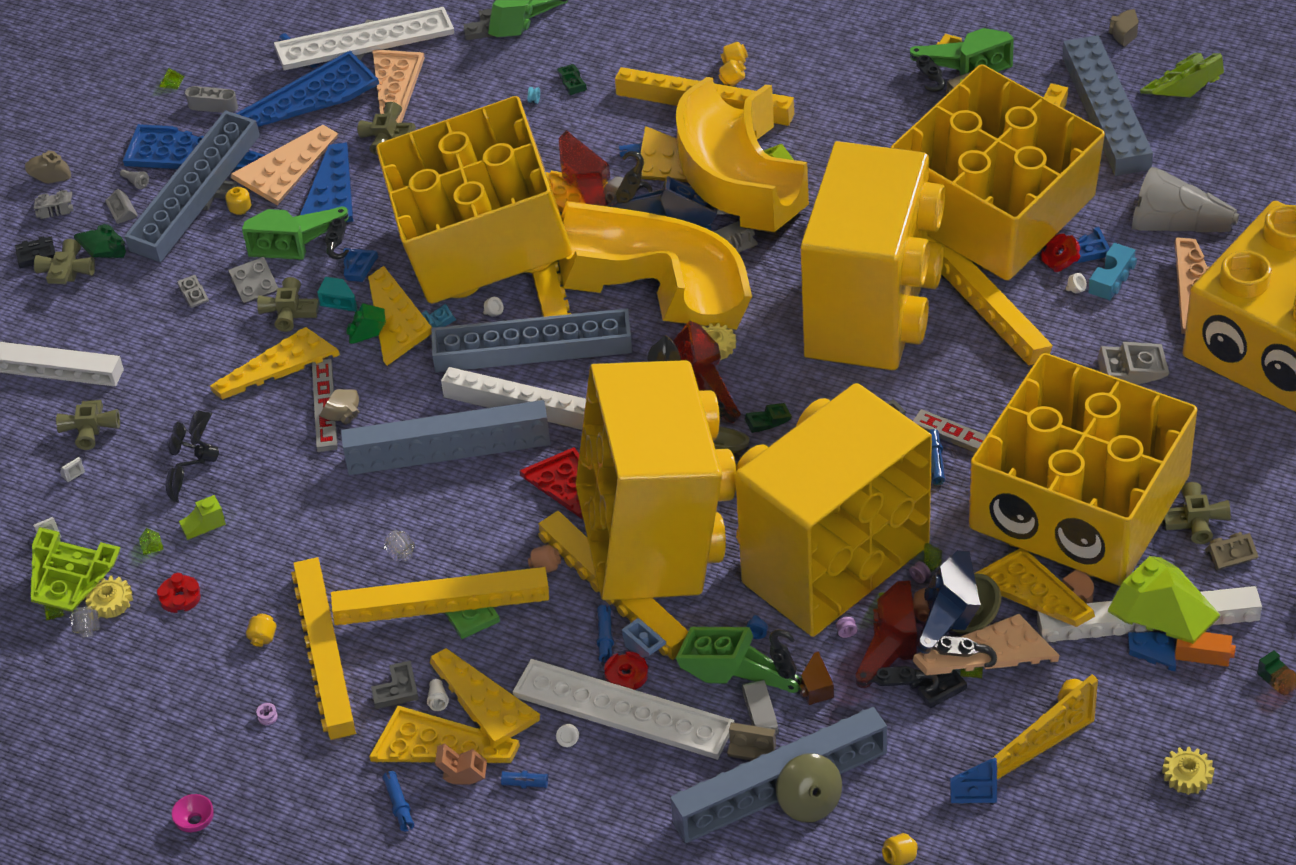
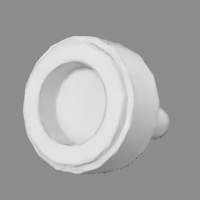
M1080 273L1070 275L1066 291H1072L1073 293L1085 291L1087 286L1085 277Z
M498 297L488 298L484 302L483 314H488L491 317L502 314L504 309L502 301Z
M572 724L562 725L556 733L557 742L563 747L573 746L579 739L578 729Z

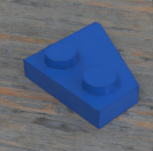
M1095 227L1093 233L1089 236L1083 235L1079 238L1080 259L1073 264L1106 257L1110 247L1099 227Z
M344 248L343 251L349 250L344 259L345 279L347 281L363 282L379 257L377 251Z
M1128 632L1130 656L1145 659L1154 665L1158 662L1169 666L1168 670L1176 671L1173 637L1167 636L1166 632Z
M991 758L950 778L951 803H997V759Z

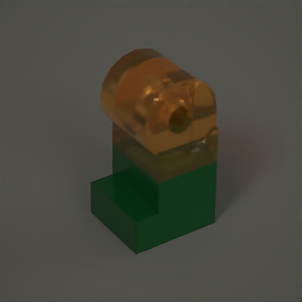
M1275 650L1259 660L1257 674L1271 687L1284 696L1296 689V672L1289 669L1280 660V655Z

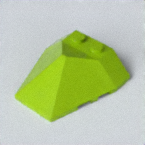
M1193 53L1175 65L1176 68L1171 71L1167 70L1163 73V77L1153 80L1139 91L1141 94L1191 98L1208 82L1213 83L1220 78L1219 75L1224 73L1223 57L1221 53H1213L1204 59L1201 53Z
M39 527L32 543L31 602L73 612L113 568L121 548L100 542L96 551L60 542V532Z
M1149 556L1122 582L1108 608L1109 613L1125 623L1133 625L1134 622L1146 626V629L1153 631V629L1166 632L1167 636L1192 644L1220 618L1217 610L1178 567L1161 557Z

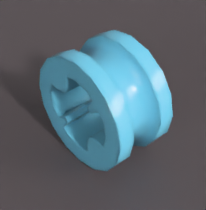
M529 87L528 103H532V101L536 104L539 103V87H536V89Z

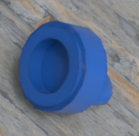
M753 615L746 627H750L754 636L753 639H762L767 634L768 625L758 615Z

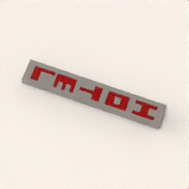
M325 359L318 364L312 362L317 452L338 450L336 421L327 420L319 416L334 392L332 359Z
M923 409L913 419V422L927 432L928 430L936 429L939 431L940 439L975 453L987 436Z

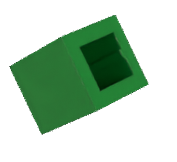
M363 303L360 309L356 310L352 323H349L346 333L349 335V343L354 344L378 336L386 323L385 309Z

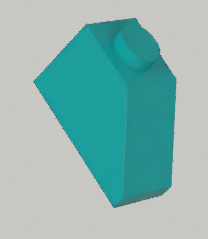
M325 276L317 292L320 306L356 312L355 295L343 279Z

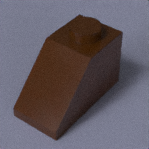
M819 651L814 652L801 674L799 692L802 698H806L809 705L834 698V684Z

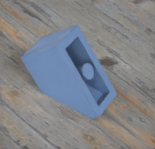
M639 618L622 629L625 647L631 652L638 653L642 658L650 656L666 644L662 637Z

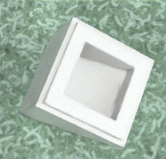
M78 457L61 468L60 474L67 482L85 472L81 458Z

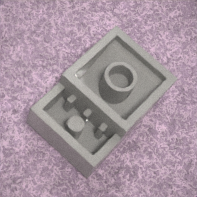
M1123 342L1121 347L1101 346L1097 356L1100 372L1136 385L1155 381L1169 375L1162 344Z

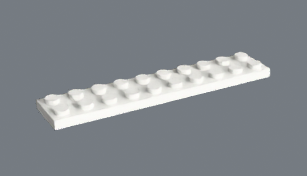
M439 7L274 42V48L283 70H289L331 61L348 51H351L354 55L373 52L372 50H382L454 34V27L445 8Z
M534 659L530 660L513 690V695L519 699L717 760L729 738L731 722L735 723L734 720Z

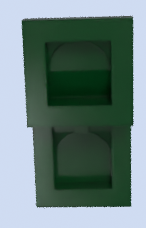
M574 64L557 68L559 77L570 95L587 90L586 83L580 77V72Z
M785 403L766 405L765 411L746 413L745 421L751 433L777 427L792 419V415Z

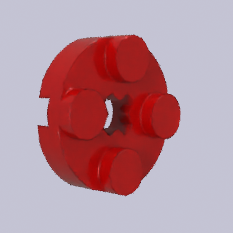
M1064 233L1058 234L1046 244L1047 248L1041 254L1042 260L1048 268L1054 272H1060L1080 259V245L1074 236H1066Z
M174 573L171 578L165 580L157 589L161 607L171 613H178L177 610L184 609V611H188L194 608L201 597L198 582L193 577L183 575L182 573ZM183 592V595L178 594L175 596L176 593Z
M631 651L625 652L626 654L618 655L617 653L611 656L604 666L605 681L633 690H637L644 685L648 679V666L644 657L642 658L638 653ZM630 669V673L623 674L622 670L627 671Z

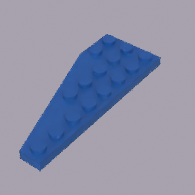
M348 51L236 114L256 120L257 126L260 127L350 101L379 85V80L351 51Z
M138 124L123 159L124 166L178 169L204 136H194L190 131L181 132L178 131L177 127ZM250 150L232 172L245 167L265 155Z

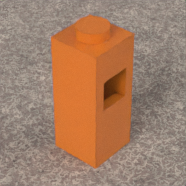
M1205 632L1194 644L1177 639L1175 659L1229 667L1230 658L1235 656L1236 645H1231V635Z

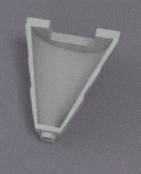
M1151 167L1145 176L1139 192L1138 206L1135 207L1132 229L1140 231L1230 232L1233 225H1237L1239 214L1237 209L1209 192L1205 193L1164 170Z

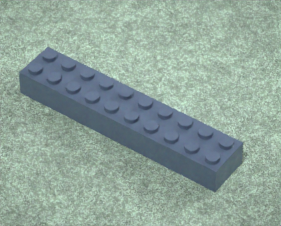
M1099 35L1063 41V61L1091 124L1105 132L1103 151L1114 175L1118 176L1149 170L1152 167L1153 152Z
M226 110L222 113L124 236L130 252L158 262L165 258L259 138L260 134L256 120Z
M628 308L431 328L432 357L435 373L446 372L449 367L467 370L633 353Z
M544 400L341 430L343 451L349 475L551 445Z
M874 707L861 710L856 715L847 719H841L829 727L821 728L817 732L803 736L793 743L780 746L777 750L766 755H760L750 762L740 764L725 773H719L716 777L705 782H699L687 790L679 791L670 797L673 825L686 844L777 803L776 783L781 770L790 760L802 754L815 753L828 758L835 764L840 774L887 753V725Z

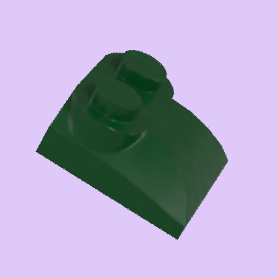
M103 224L98 226L96 230L74 235V239L91 257L124 258L125 241L110 225Z

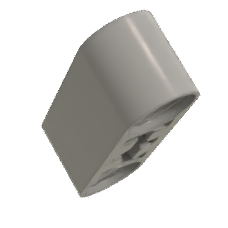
M191 86L185 91L188 107L191 110L223 113L226 110L233 113L238 109L234 90Z
M761 680L742 684L743 696L752 726L775 729V735H778V724L765 681Z

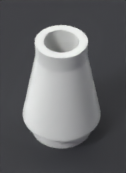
M433 679L429 683L427 704L434 711H442L447 707L449 698L442 681Z

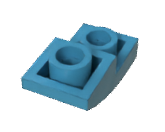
M446 304L431 314L427 310L421 313L432 328L445 327L456 320Z

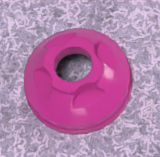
M200 794L184 796L176 802L172 809L173 822L177 828L184 832H197L206 828L214 816L211 801ZM192 817H201V821L199 823H189V820Z

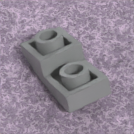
M196 275L177 281L190 308L209 302Z

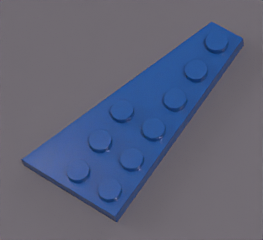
M347 142L328 145L300 215L342 206L348 210L349 219L346 222L354 221Z

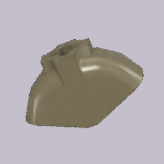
M1135 9L1126 10L1118 16H1112L1110 21L1109 33L1113 34L1115 40L1124 47L1133 41L1138 34L1139 21Z
M48 150L46 153L33 157L25 163L26 172L44 183L66 181L71 178L68 164L55 151Z
M334 390L319 416L331 421H341L344 425L351 423L359 414L357 409L359 404L357 390Z

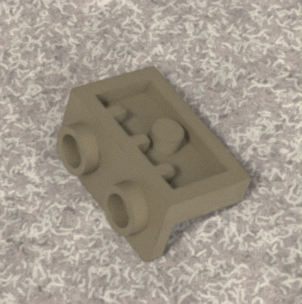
M1242 532L1235 533L1229 536L1230 539L1226 540L1217 538L1210 541V544L1205 548L1206 553L1211 554L1216 570L1256 560L1259 557L1250 533L1244 535Z
M731 722L729 727L730 744L727 751L729 757L754 760L760 755H766L775 751V729Z

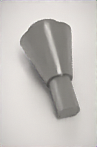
M124 169L120 171V176L127 178L137 189H144L148 185L149 176L146 172H129Z

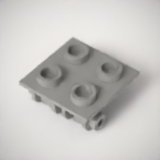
M63 190L55 195H39L38 198H35L34 210L38 209L35 211L36 218H49L50 213L54 217L52 206H55L56 214L59 216L58 205L61 215L70 214V212L74 211L73 204H69L71 203L72 192Z
M739 221L714 231L726 239L738 253L758 245L752 237L755 235L753 229L740 227Z
M264 257L228 270L231 282L235 285L243 304L257 299L259 295L265 296L277 291L278 286Z

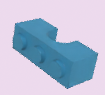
M1113 243L1106 254L1105 269L1097 267L1089 279V294L1111 300L1114 294H1118L1122 282H1126L1129 271L1133 270L1136 266V250Z

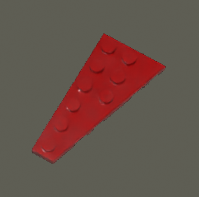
M575 447L519 470L522 478L583 519L576 489L579 453Z

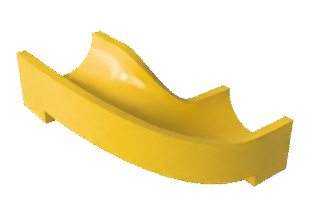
M706 77L682 95L676 109L677 146L682 171L688 183L704 201L723 212L740 216V227L775 232L809 205L807 162L771 157L762 150L757 139L774 128L772 85H764L747 97L744 109H738L727 104L717 93L713 78Z
M566 202L561 218L572 248V254L559 260L564 289L601 293L604 285H616L645 278H655L660 282L657 295L663 321L709 326V323L716 326L717 323H720V327L727 325L728 329L737 330L752 299V293L743 260L737 250L726 239L709 229L676 218L634 210Z

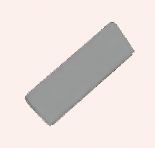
M120 189L114 191L105 200L117 224L138 216L127 194Z

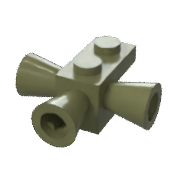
M386 102L384 114H375L373 122L360 120L358 123L357 131L360 138L375 135L376 138L369 147V150L374 155L378 156L376 151L377 144L410 133L416 129L414 123L396 122V119L402 112V107L395 102Z
M65 239L62 243V252H55L53 259L36 255L34 270L36 274L48 272L46 277L48 284H66L67 281L74 282L78 272L92 276L95 272L94 257L76 259L81 245L74 239Z
M287 277L282 281L283 288H277L276 298L258 296V313L264 314L277 311L278 317L274 325L279 331H291L294 328L293 318H317L319 300L299 299L298 292L301 288V282L294 277Z
M102 400L82 401L81 405H76L75 415L57 413V431L62 433L77 428L76 446L83 450H90L95 447L94 435L100 433V427L120 428L119 410L115 409L102 413Z
M1186 483L1180 490L1185 500L1184 507L1169 509L1163 519L1165 530L1192 528V542L1196 544L1208 543L1213 538V534L1208 526L1209 519L1230 521L1231 510L1229 501L1225 500L1209 505L1207 495H1201V485L1199 483Z

